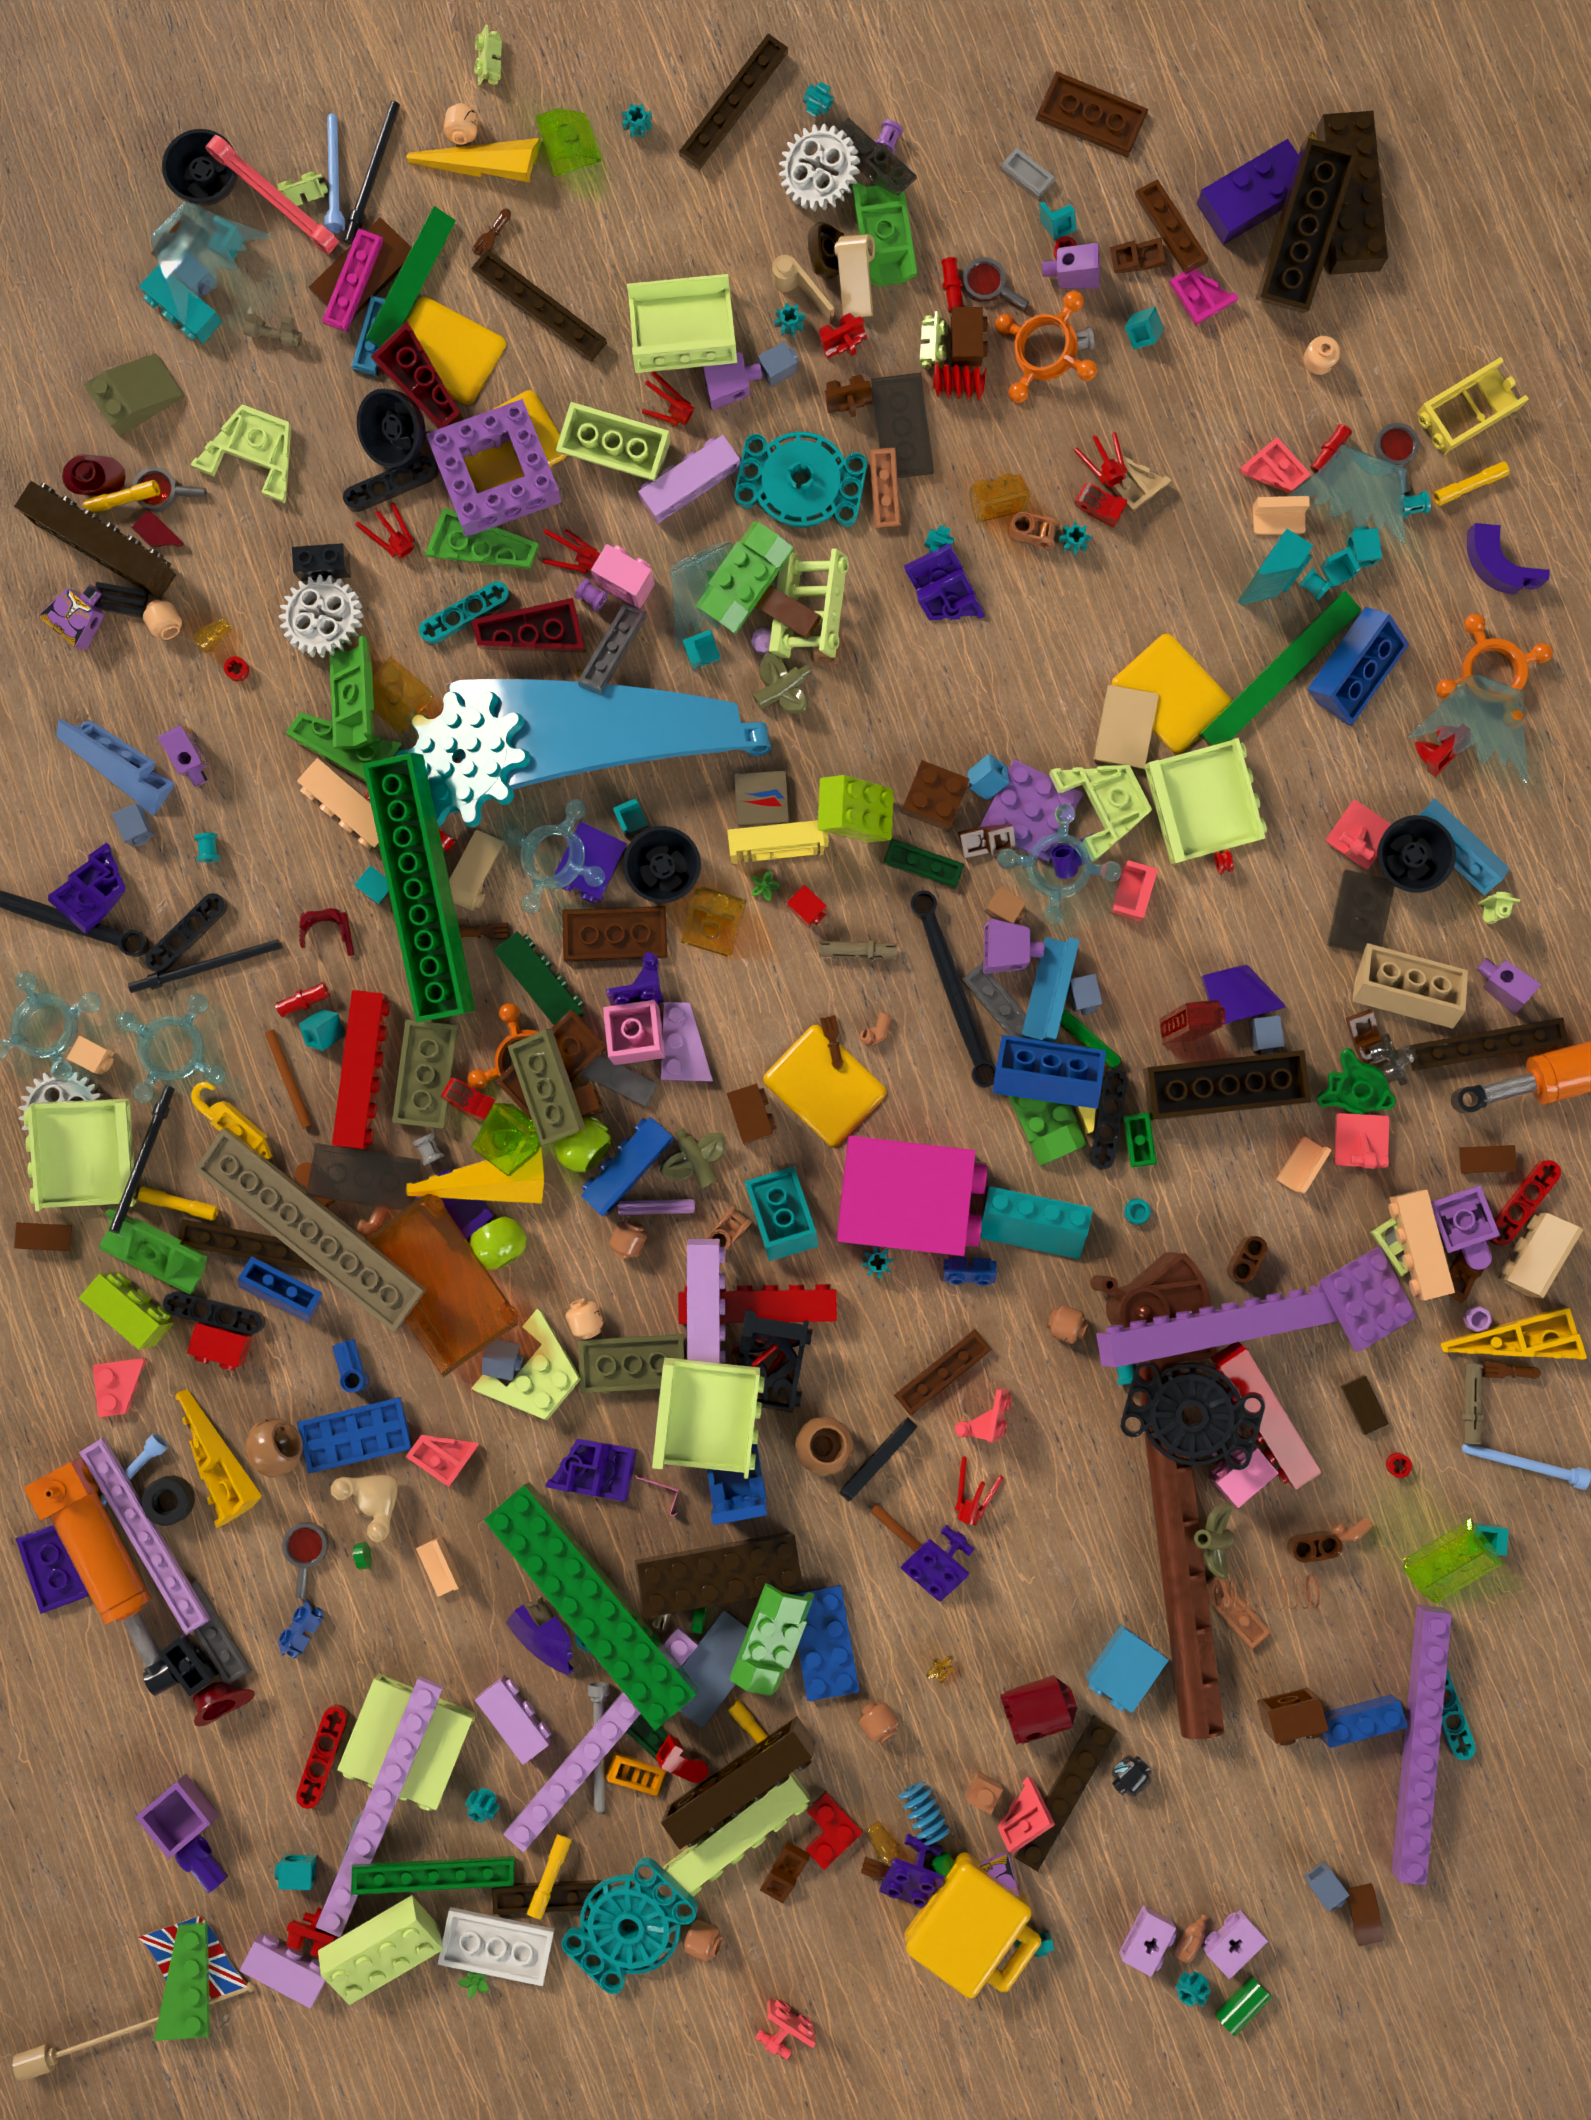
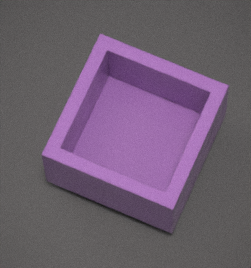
M185 1774L135 1818L167 1858L170 1859L209 1826L219 1814L188 1775Z

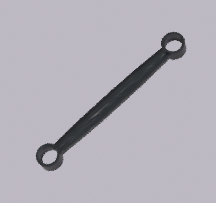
M0 890V908L75 934L119 946L124 954L132 957H140L148 950V938L141 932L128 930L123 933L98 923L85 934L57 908ZM132 935H138L142 941L140 949L135 953L128 952L126 948V941Z
M919 891L911 899V910L915 916L922 920L947 999L974 1065L971 1072L972 1081L978 1087L988 1088L994 1084L996 1066L987 1061L963 985L935 916L937 900L931 892ZM918 896H927L932 900L933 907L929 912L923 914L916 911L914 902ZM981 1065H988L993 1069L994 1077L990 1083L983 1084L975 1078V1071Z

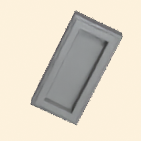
M1017 147L1000 165V170L1037 200L1045 194L1055 181L1053 175Z

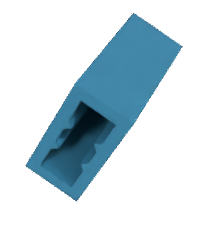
M1121 1624L1085 1677L1090 1683L1088 1687L1099 1696L1105 1693L1112 1698L1110 1703L1121 1712L1127 1709L1133 1713L1169 1660L1164 1654Z

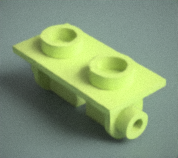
M485 25L482 33L477 34L475 49L479 50V56L475 62L474 73L478 75L477 85H481L483 79L488 80L489 84L495 85L501 79V60L492 59V56L501 57L502 38L497 31L488 33V25Z
M315 171L302 175V181L292 183V180H287L277 184L278 190L296 206L303 204L300 196L302 193H305L308 202L325 197L324 194L328 193L325 182L321 184L319 182L323 175H316Z
M935 311V317L925 316V320L922 321L921 340L930 341L928 344H921L919 362L922 364V368L930 369L932 364L938 363L939 369L942 370L943 362L947 358L945 336L948 335V324L938 311Z
M1496 892V895L1488 896V898L1479 901L1478 905L1484 906L1483 920L1488 924H1493L1498 920L1509 917L1512 905L1520 902V899L1512 898L1511 893Z

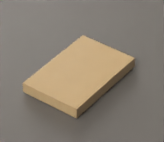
M1114 685L1107 686L1093 761L1111 765H1130L1132 769L1137 770L1145 769L1144 765L1147 760L1159 694Z

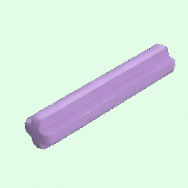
M693 1199L618 1202L619 1215L695 1212V1201Z

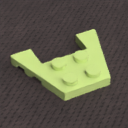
M242 404L222 426V431L213 441L210 440L204 447L205 451L192 461L191 466L193 469L215 477L224 453L267 468L270 472L262 489V494L285 503L287 498L291 424L288 421Z
M1130 765L1098 766L1095 769L1076 767L1072 770L1055 768L1049 773L1059 794L1083 785L1105 829L1086 837L1082 841L1092 862L1100 858L1152 811Z
M536 1309L522 1327L541 1343L539 1349L508 1386L499 1378L482 1375L472 1389L548 1420L581 1378L566 1351L563 1350L556 1338L554 1330L545 1319L544 1313L540 1309Z

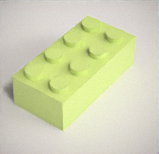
M411 1895L318 1950L320 1972L324 1980L348 2005H351L441 1952L443 1945L439 1925Z

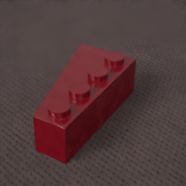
M406 321L371 356L372 360L402 393L409 396L417 404L422 414L437 429L463 421L464 418L408 321Z
M573 598L472 619L477 646L483 650L586 653Z

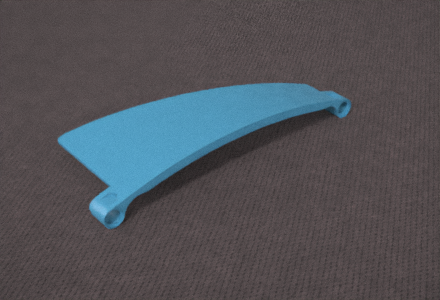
M459 680L451 683L449 686L450 692H457L462 696L465 707L474 705L482 692L492 691L498 696V703L495 708L497 718L505 717L510 713H519L523 716L524 725L521 730L514 734L512 745L516 749L528 751L531 759L526 767L516 768L508 773L506 780L508 786L512 789L583 772L644 761L719 753L730 750H744L752 756H761L769 753L772 749L766 723H741L737 704L729 701L684 693L608 684L603 694L600 695L579 687L578 682L555 680ZM464 751L460 754V761L465 760L466 753Z

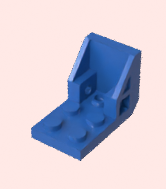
M752 1444L751 1454H756L754 1470H749L748 1479L744 1478V1473L707 1469L713 1504L711 1512L713 1525L767 1515L768 1502L757 1444Z

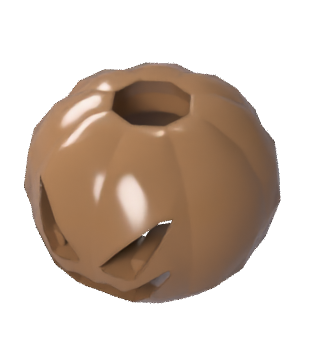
M822 1416L809 1420L802 1426L796 1437L795 1448L798 1460L804 1468L816 1475L826 1476L842 1471L854 1453L850 1431L845 1424L833 1417ZM819 1437L827 1438L831 1444L829 1452L825 1455L816 1454L813 1450L814 1441Z
M276 1417L256 1423L249 1431L245 1443V1454L251 1467L260 1474L271 1478L288 1474L300 1463L303 1451V1441L296 1427Z

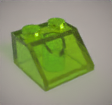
M558 108L535 116L538 131L554 177L601 162L586 113Z
M494 1103L471 1148L504 1174L511 1176L538 1153L541 1145L532 1119L512 1103Z

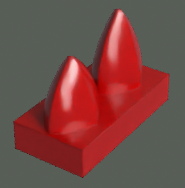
M1463 723L1458 728L1454 726L1437 727V735L1442 743L1441 746L1424 741L1415 743L1417 753L1427 764V772L1434 777L1471 742V729Z

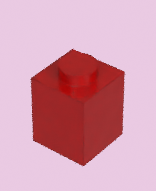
M805 885L786 903V907L808 928L812 924L817 926L827 916L825 913L827 905Z

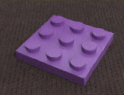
M1014 759L1008 770L1010 783L995 795L980 827L1012 824L1016 848L1048 863L1051 858V850L1057 846L1083 793L1073 788L1059 794L1050 776Z
M1381 1246L1371 1249L1318 1280L1355 1352L1362 1351L1417 1317Z

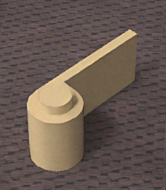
M871 234L841 236L838 242L835 243V255L839 263L843 316L851 313L854 317L873 316L869 262L875 256L874 238Z
M789 255L778 256L772 264L774 287L781 292H789L799 285L829 323L833 322L834 307L797 261Z
M475 830L449 879L454 904L473 911L475 907L480 908L485 894L482 893V885L500 853L504 841Z

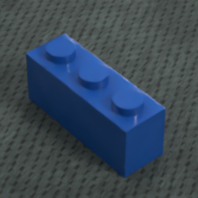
M252 1256L238 1277L239 1288L307 1323L310 1322L322 1302V1292Z
M1391 1694L1324 1712L1329 1731L1322 1732L1321 1738L1329 1748L1408 1728L1401 1702Z

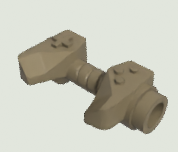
M249 307L243 325V334L245 336L253 338L265 336L281 340V344L293 348L301 346L302 332L296 330L292 317L284 318L279 330L265 326V321L257 316L255 311Z

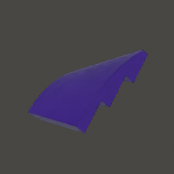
M951 543L904 565L905 572L916 589L918 602L929 621L942 620L944 618L951 620L960 619L961 616L985 617L980 601Z
M106 842L89 854L88 862L69 874L68 881L48 895V901L85 934L109 913L125 892V886L111 854L110 845Z
M1242 965L1201 976L1215 1026L1286 1008L1285 1004L1249 965Z
M577 1439L571 1447L570 1453L563 1458L559 1464V1469L547 1481L545 1487L628 1501L637 1449Z
M524 1604L514 1610L506 1624L517 1639L546 1665L566 1675L574 1672V1668L569 1663V1660L572 1659L570 1638L557 1617L555 1616L537 1627Z

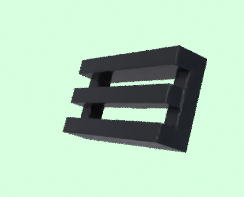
M96 582L95 587L102 595L94 606L103 611L143 618L149 596L147 591ZM103 590L141 597V600L105 594ZM101 599L139 606V610L101 603Z

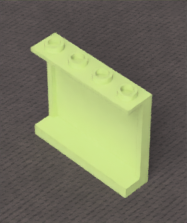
M728 274L627 284L635 373L737 363Z
M1239 738L1166 759L1152 761L1144 765L1170 864L1265 839L1264 833L1267 832L1266 823L1263 818H1260L1258 812L1260 800L1257 793H1253L1251 785L1253 783V774L1251 769L1246 767L1244 758L1247 757L1245 745L1240 743Z
M130 1099L43 1102L29 1105L27 1110L24 1111V1124L29 1127V1136L26 1137V1150L31 1152V1162L28 1163V1176L33 1178V1188L30 1189V1202L35 1204V1211H40L42 1208L119 1204L135 1164ZM137 1190L135 1191L130 1206H134V1204L137 1202Z
M665 1357L652 1468L663 1469V1465L668 1464L744 1473V1478L748 1479L749 1470H754L756 1454H751L752 1444H757L759 1428H754L755 1418L760 1419L762 1403L757 1402L758 1393H763L765 1377L760 1376V1368Z
M378 1674L374 1678L337 1769L343 1772L344 1777L350 1780H363L368 1782L367 1785L370 1788H373L414 1687L382 1674ZM439 1698L399 1795V1800L406 1801L409 1799L417 1802V1806L421 1809L428 1811L432 1809L437 1810L441 1804L442 1796L469 1728L476 1716L475 1712Z

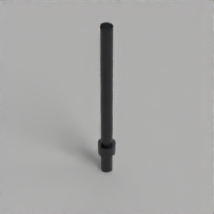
M396 101L390 102L355 208L351 210L348 218L349 226L344 241L351 245L358 228L363 226L365 220L364 211L400 108V104Z
M276 939L165 973H152L147 975L145 979L128 983V987L131 993L148 988L152 990L163 987L164 983L282 949L280 940Z
M171 1086L164 1087L159 1102L154 1105L151 1113L153 1118L109 1228V1231L112 1233H120L163 1119H167L170 1111L168 1106L175 1091Z

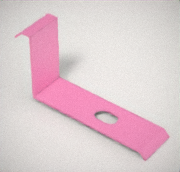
M637 1474L635 1475L637 1479L675 1490L678 1493L679 1489L639 1477ZM670 1512V1515L674 1516V1515H676L678 1512H676V1513H671V1512Z

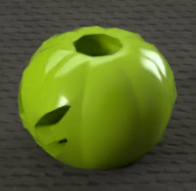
M583 1116L585 1130L557 1141L555 1147L556 1156L564 1167L575 1172H588L599 1163L611 1145V1136L607 1132L608 1128L596 1118Z
M506 1216L498 1218L484 1225L471 1235L469 1248L472 1259L479 1267L486 1270H498L512 1263L523 1254L526 1249L527 1237L524 1228L515 1219Z

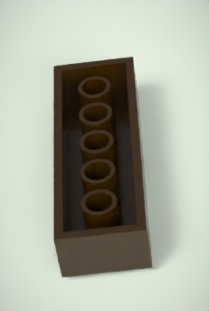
M1374 110L1323 114L1316 128L1317 140L1358 152L1328 249L1330 275L1380 271L1388 259Z
M1311 138L1306 139L1302 143L1255 300L1301 313L1310 310L1358 155L1357 151Z
M30 480L14 507L31 523L161 600L176 576L170 568L172 564L165 560L162 554L153 548L148 550L142 546L139 540L131 535L126 537L120 532L119 528L109 522L105 524L90 510L85 508L83 511L77 507V503L64 495L60 497L47 484L41 482L39 486Z
M1305 1050L1153 1066L1143 1069L1148 1112H1150L1151 1121L1311 1102Z
M791 1532L635 1560L642 1613L645 1618L760 1597L765 1584H770L781 1592L803 1589L795 1535Z
M796 1716L669 1804L661 1821L662 1826L679 1850L686 1845L689 1848L694 1846L701 1840L703 1833L708 1830L714 1832L723 1825V1820L729 1815L735 1817L746 1808L745 1804L751 1800L757 1802L768 1793V1788L774 1784L778 1787L790 1778L789 1774L794 1770L802 1771L812 1762L815 1740L799 1717Z

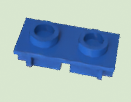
M949 1257V1259H944L943 1281H947L950 1284L960 1285L964 1282H972L976 1285L987 1286L996 1281V1261H991V1258H973L972 1267H967V1257Z
M307 1599L303 1606H299L294 1612L293 1622L289 1629H285L279 1637L278 1644L282 1656L286 1652L292 1658L301 1655L311 1639L310 1636L304 1634V1631L306 1630L314 1634L324 1619L322 1616L324 1611L319 1607H315L313 1610Z

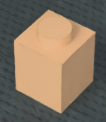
M79 1035L67 1059L93 1073L102 1075L104 1071H108L114 1060L112 1056L115 1052L87 1037Z

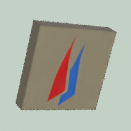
M786 771L734 774L738 826L789 823Z

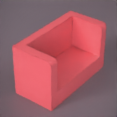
M1128 860L1124 864L1110 913L1138 922L1144 919L1158 869Z

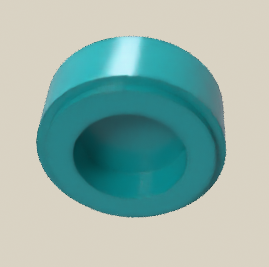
M1137 1198L1125 1204L1123 1213L1129 1223L1140 1225L1149 1219L1151 1209L1145 1200Z

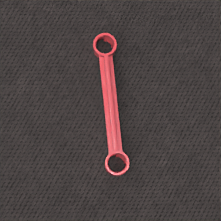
M215 135L206 145V150L214 159L222 165L228 166L306 233L320 250L329 255L338 245V239L327 228L320 224L318 225L247 164L224 139Z

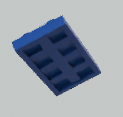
M402 1397L297 1422L298 1431L303 1441V1453L308 1474L412 1449Z
M841 1584L789 1593L801 1597L808 1592L815 1595L806 1617L807 1624L798 1644L807 1701L858 1693L859 1686Z

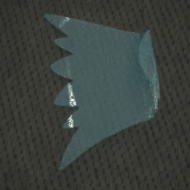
M184 202L151 234L153 252L164 273L183 326L186 320L188 292L195 299L199 295L197 281L216 289L217 275L214 266L231 270L237 268L229 250L245 251L247 247L241 242L242 240L273 238L272 235L216 215L191 202ZM180 220V228L174 233L169 232L168 230Z
M1341 444L1330 460L1311 479L1286 496L1312 497L1317 495L1313 503L1314 506L1323 504L1331 499L1330 517L1339 516L1351 508L1352 517L1357 527L1364 525L1370 516L1373 515L1374 523L1379 531L1382 530L1386 522L1395 537L1405 544L1403 501L1407 474L1406 468Z
M732 542L715 543L671 566L675 651L683 643L682 640L685 638L690 624H692L696 633L699 632L703 616L714 628L719 629L721 623L698 610L695 606L709 587V581L734 547Z
M1479 674L1467 677L1459 681L1455 689L1442 704L1406 737L1415 738L1440 730L1437 741H1442L1455 734L1454 754L1465 751L1475 743L1476 753L1481 764L1486 763L1494 751L1497 750L1501 764L1505 767L1510 757L1522 780L1527 784L1528 773L1524 734L1525 693L1521 690ZM1520 710L1523 714L1522 719H1514L1512 712Z

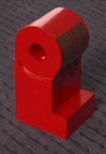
M1085 483L1074 504L1091 517L1114 528L1128 500L1121 496L1117 498L1102 491L1093 484Z
M455 1078L449 1080L440 1096L443 1100L453 1105L454 1108L478 1122L485 1120L496 1101L494 1098L478 1092Z
M669 1734L655 1756L660 1768L693 1783L703 1781L708 1775V1767L702 1754L697 1751L688 1752L683 1749L679 1739Z

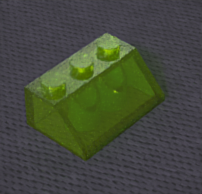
M1470 1518L1406 1557L1403 1570L1419 1592L1437 1604L1504 1563Z

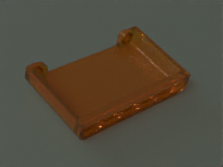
M426 1194L420 1197L365 1239L427 1289L407 1316L405 1322L443 1378L518 1325L519 1315L517 1310L510 1305L483 1263L477 1258L472 1247L438 1196Z

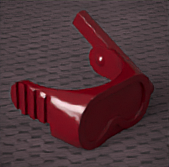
M335 908L301 913L299 921L301 948L306 947V934L313 925L322 921H330L340 926L342 941L346 945L348 956L355 955L348 914L346 912H341Z

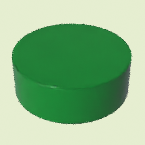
M367 1542L357 1543L353 1547L354 1562L359 1570L371 1568L372 1565L371 1550Z
M707 1607L694 1609L691 1623L692 1632L702 1634Z

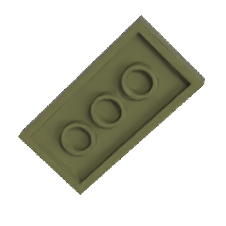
M405 1020L392 1123L440 1129L446 1128L449 1103L440 1096L452 1078L459 1026L424 1021L416 1023L415 1020Z
M552 1028L507 1046L540 1145H548L585 1130L586 1128Z
M684 1334L578 1340L579 1372L581 1378L580 1392L594 1393L661 1389L664 1358L685 1360Z

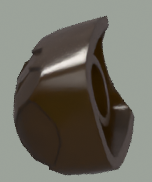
M818 222L809 230L808 251L814 273L822 278H833L839 275L835 243L838 242L839 237L844 236V232L824 222Z

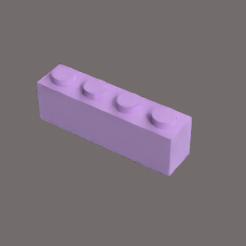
M724 435L719 438L713 437L698 452L692 451L683 458V462L677 466L672 465L662 472V476L655 481L648 480L641 486V490L638 491L640 500L658 524L739 470L740 458Z

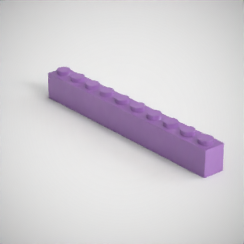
M1313 1285L1310 1286V1291L1304 1292V1289L1289 1290L1286 1296H1282V1293L1266 1295V1300L1260 1301V1298L1256 1297L1244 1299V1304L1238 1305V1302L1221 1304L1222 1308L1216 1310L1215 1306L1199 1308V1313L1193 1314L1192 1311L1176 1313V1318L1171 1319L1168 1315L1153 1317V1322L1147 1324L1146 1320L1130 1322V1327L1123 1328V1325L1106 1327L1107 1332L1097 1333L1101 1366L1120 1367L1339 1320L1322 1286Z
M1425 1605L1416 1606L1406 1712L1408 1728H1405L1391 1871L1399 1882L1421 1885L1427 1884L1452 1614L1443 1607Z

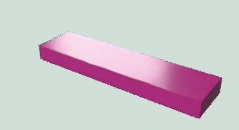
M358 228L323 316L322 322L324 325L346 333L348 332L384 242L381 236Z

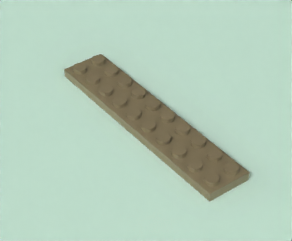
M222 1128L194 1170L392 1332L399 1329L427 1290L230 1129Z

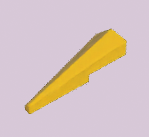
M540 138L416 151L409 152L406 159L408 163L476 177H482V173L529 183L533 164H536L541 140Z
M535 1145L531 1149L511 1152L508 1156L495 1160L491 1158L454 1169L448 1174L434 1175L429 1177L428 1180L418 1183H407L406 1193L408 1196L542 1204L544 1188L542 1148L540 1145Z
M1567 1306L1495 1326L1479 1333L1474 1332L1440 1342L1443 1352L1587 1359L1571 1310Z
M188 1389L178 1392L175 1398L180 1401L186 1416L182 1418L183 1424L190 1426L193 1439L189 1443L200 1478L205 1481L211 1495L207 1497L209 1505L214 1504L218 1516L214 1523L216 1528H219L253 1508L262 1495Z

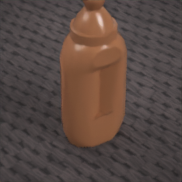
M1205 1914L1201 1916V1919L1194 1921L1193 1924L1186 1928L1175 1948L1174 1956L1186 1964H1189L1194 1959L1205 1939V1921L1208 1919Z

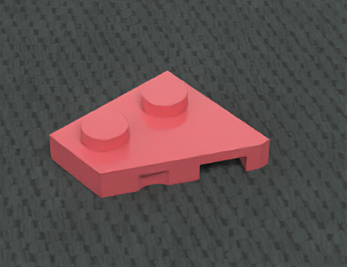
M1278 437L1239 470L1240 474L1289 494L1311 475Z
M146 1358L93 1365L98 1417L128 1413L132 1402V1395L139 1383L138 1378L142 1367L146 1364Z
M421 1435L406 1457L450 1487L479 1444L476 1442Z
M1027 1777L1022 1783L1025 1785L1018 1799H1013L1007 1815L1002 1818L997 1827L1008 1852L1015 1853L1055 1825L1034 1779Z

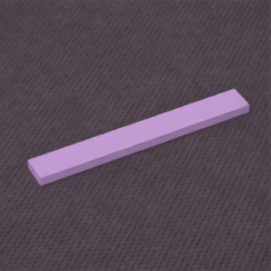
M105 1437L80 1451L82 1459L185 1635L210 1621L211 1618L156 1524L146 1517L139 1495Z

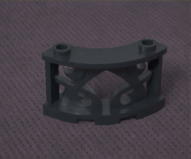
M746 1310L739 1348V1356L743 1357V1364L737 1363V1365L752 1367V1363L758 1357L750 1353L763 1352L770 1348L773 1343L776 1344L785 1353L788 1360L770 1374H768L767 1367L763 1361L756 1366L760 1368L762 1377H765L763 1399H757V1402L762 1403V1408L793 1413L794 1406L800 1407L802 1391H797L805 1344H811L813 1329L808 1328L809 1321L804 1320L802 1325L756 1317V1311ZM755 1340H761L764 1343H758ZM799 1346L798 1355L792 1347ZM795 1368L794 1379L792 1381V1379L787 1375ZM773 1385V1392L778 1398L780 1395L779 1389L786 1388L788 1391L786 1403L769 1401L768 1388Z

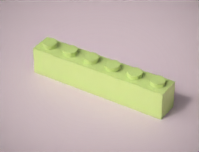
M793 1772L790 1773V1778L778 1787L774 1784L768 1788V1793L757 1802L751 1800L745 1804L746 1808L735 1817L729 1815L723 1820L724 1823L714 1832H707L697 1844L685 1849L667 1863L663 1869L694 1897L702 1889L701 1885L708 1879L710 1882L717 1879L723 1873L722 1869L729 1863L731 1865L736 1864L744 1857L745 1854L743 1852L752 1846L754 1849L761 1845L766 1839L765 1835L772 1830L774 1832L780 1830L787 1823L786 1819L793 1813L796 1816L802 1813L808 1807L809 1793Z

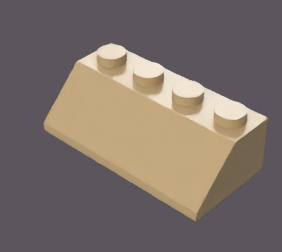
M1367 943L1356 975L1352 1002L1454 1028L1466 1010L1468 970Z

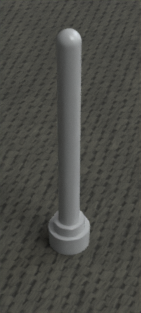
M608 1682L588 1683V1696L591 1697L593 1702L594 1725L604 1714V1701L607 1700L609 1695ZM605 1758L594 1768V1809L597 1813H602L605 1810Z

